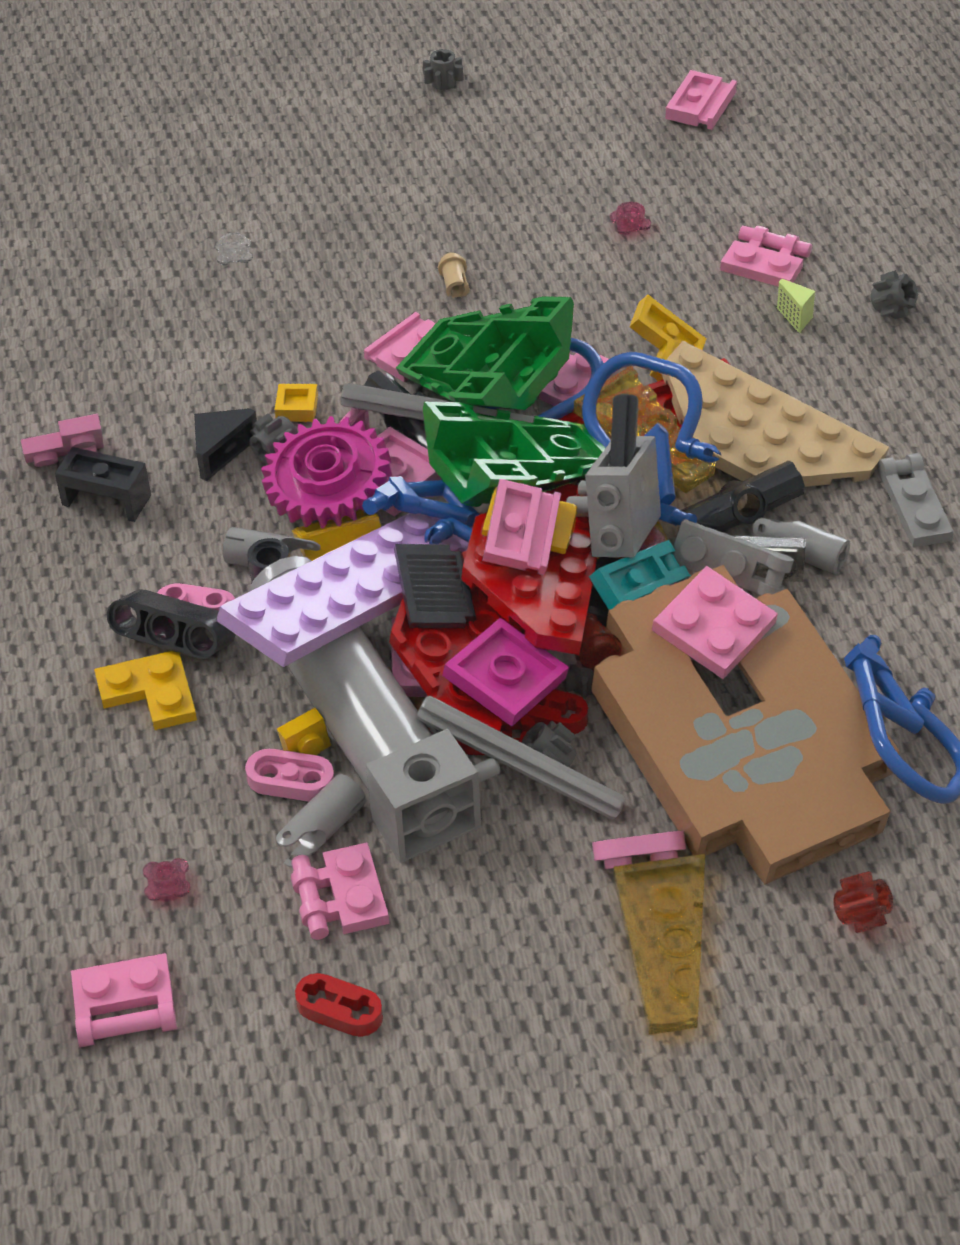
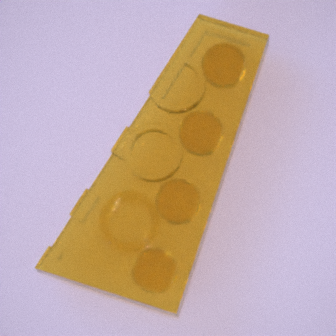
M632 366L606 380L597 400L596 415L600 426L610 439L613 398L619 394L635 395L639 400L637 436H644L657 423H660L669 433L674 486L687 493L715 475V462L707 463L697 458L691 459L685 453L677 451L675 442L681 429L677 425V417L670 409L664 410L656 401L657 394L649 385L644 386L638 380V372ZM584 395L574 400V413L582 419Z
M706 854L614 866L613 878L649 1035L694 1029L698 1025Z

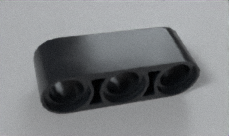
M138 589L112 602L107 610L108 624L115 633L195 658L205 659L211 657L229 646L236 636L235 633L216 621L218 610L149 590ZM130 607L135 611L137 618L133 616ZM168 618L173 622L175 630L170 626ZM206 629L211 632L213 641L207 636Z

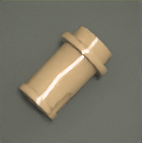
M457 253L445 254L438 264L439 274L444 277L447 296L451 295L452 298L467 296L470 290L465 275L467 270L466 260Z

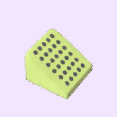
M781 279L778 288L777 309L800 333L813 318L815 291Z

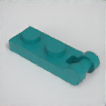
M670 540L637 552L635 557H625L598 568L589 578L607 608L611 610L622 601H634L651 594L660 586L674 585L689 579L691 575L685 565H679L673 555L676 550Z

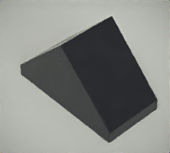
M247 408L194 414L196 455L202 480L208 481L250 446V438L253 436L250 431L255 428L254 423L257 421L256 411Z

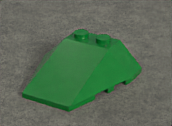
M542 296L533 298L530 302L531 305L528 307L514 309L510 303L500 306L499 310L501 313L483 316L479 310L439 319L396 369L400 375L453 402L491 408L526 410L534 404L536 397L549 382L557 377L558 371L569 360L574 302L571 297Z
M424 401L423 416L429 464L458 500L467 506L479 507L482 504H490L493 492L498 486L500 479L542 488V491L585 479L587 472L605 450V447L588 433L583 424L534 416L531 423L509 419L510 411L497 409L496 416L475 413L473 411L474 407L471 404Z

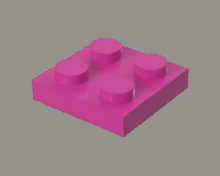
M499 618L445 664L442 676L512 727L566 679L569 667L545 649L534 647L525 638L524 634Z

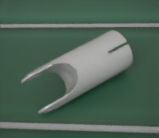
M760 518L753 524L755 536L770 542L784 555L835 575L846 562L849 554L850 540L801 521L782 522L773 518Z
M231 527L224 539L223 558L226 563L249 567L248 549L253 543L265 538H276L283 541L288 546L289 553L297 549L318 551L321 549V546L311 540Z
M337 774L277 834V844L289 847L299 840L301 842L291 855H307L310 857L364 806L366 798L363 790L347 775ZM286 835H291L289 838H283ZM289 856L284 862V864L286 866L292 867V863L289 859Z

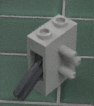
M619 394L613 398L611 442L585 475L586 481L579 482L578 494L580 496H569L566 501L577 506L576 517H589L592 557H635L661 516L655 436H637L639 400L637 396L632 394Z

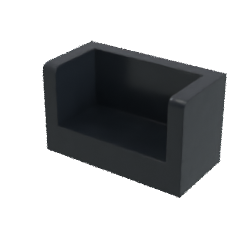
M72 447L55 472L62 506L70 507L81 490L123 500L127 521L135 522L151 497L146 463Z

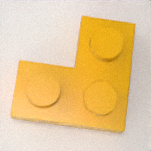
M648 294L639 301L629 326L642 338L657 347L659 350L656 357L664 360L672 354L682 341L703 350L707 339ZM650 372V376L657 381L663 380L661 373Z
M168 651L94 669L104 709L146 699L154 730L197 720L182 660L178 652Z

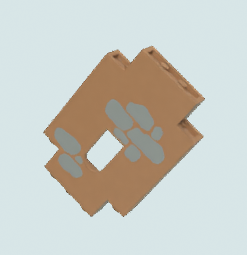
M724 565L712 569L737 586ZM700 570L689 579L671 586H660L649 595L634 601H622L609 610L605 636L613 647V654L595 666L591 691L678 831H684L685 843L695 859H700L737 843L753 870L764 885L883 833L891 811L872 783L892 775V771L883 762L873 745L859 691L788 588L775 594L766 593L756 598L778 613L776 624L737 664L762 702L726 717L693 666L690 656L652 631L653 620L702 571ZM887 733L888 739L890 740L896 752L899 754V749Z

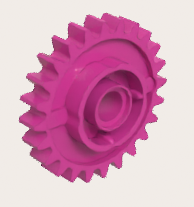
M330 416L324 425L320 424L315 418L313 419L312 427L306 428L302 424H298L299 432L297 434L285 432V443H273L275 453L265 455L268 465L261 468L264 476L262 484L270 505L276 507L279 516L287 513L290 523H294L299 518H302L304 527L311 525L314 520H318L321 528L326 526L328 520H334L337 526H341L342 517L348 516L354 521L357 520L356 511L359 509L363 510V502L372 497L375 489L387 483V478L392 476L390 466L392 462L384 438H377L375 428L365 430L363 421H359L354 426H351L349 417H345L340 424H336L333 416Z

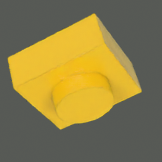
M278 384L275 418L284 416L291 422H313L316 416L318 401L317 384Z
M316 708L276 728L284 751L318 755L321 751L331 746L324 718Z

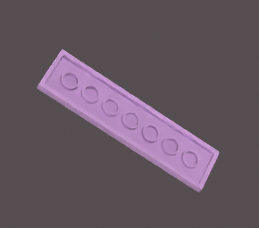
M408 513L220 606L216 621L280 666L285 667L400 605L403 594L394 553L395 544H429V542L426 543L424 540L425 532L435 525L440 518ZM453 534L451 538L444 540L440 544L450 545L451 551L464 552L467 551L469 543Z

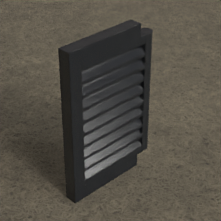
M395 544L394 553L409 628H465L466 622L476 621L477 617L470 587L461 580L464 563L461 551H451L450 545Z

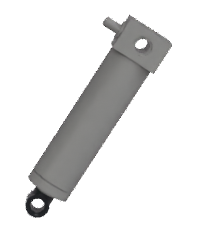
M276 538L258 540L250 546L247 553L251 586L248 592L311 562V560L307 557H290L288 546ZM360 627L287 665L312 706L324 718L327 729L369 791L371 819L400 863L481 828L479 783L499 774L500 767L498 762L494 758H489L473 765L449 729L433 734L427 724L417 719V709Z

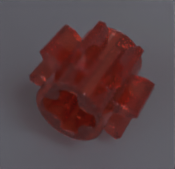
M871 871L840 879L842 890H838L834 894L833 905L837 917L843 924L850 925L854 923L856 933L872 930L887 924L884 915L891 913L893 909V896L885 881L882 879L873 880Z

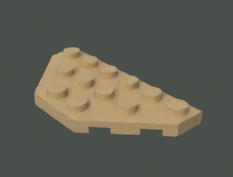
M682 341L666 359L690 370L701 387L703 406L693 438L699 439L700 442L715 445L721 452V455L713 452L712 456L719 458V460L709 464L741 481H745L786 461L794 463L802 475L805 487L830 485L832 479L851 477L852 482L869 480L878 468L879 459L885 458L888 453L889 446L685 341ZM662 374L665 385L669 384L673 395L672 404L681 425L688 409L687 391L678 379Z

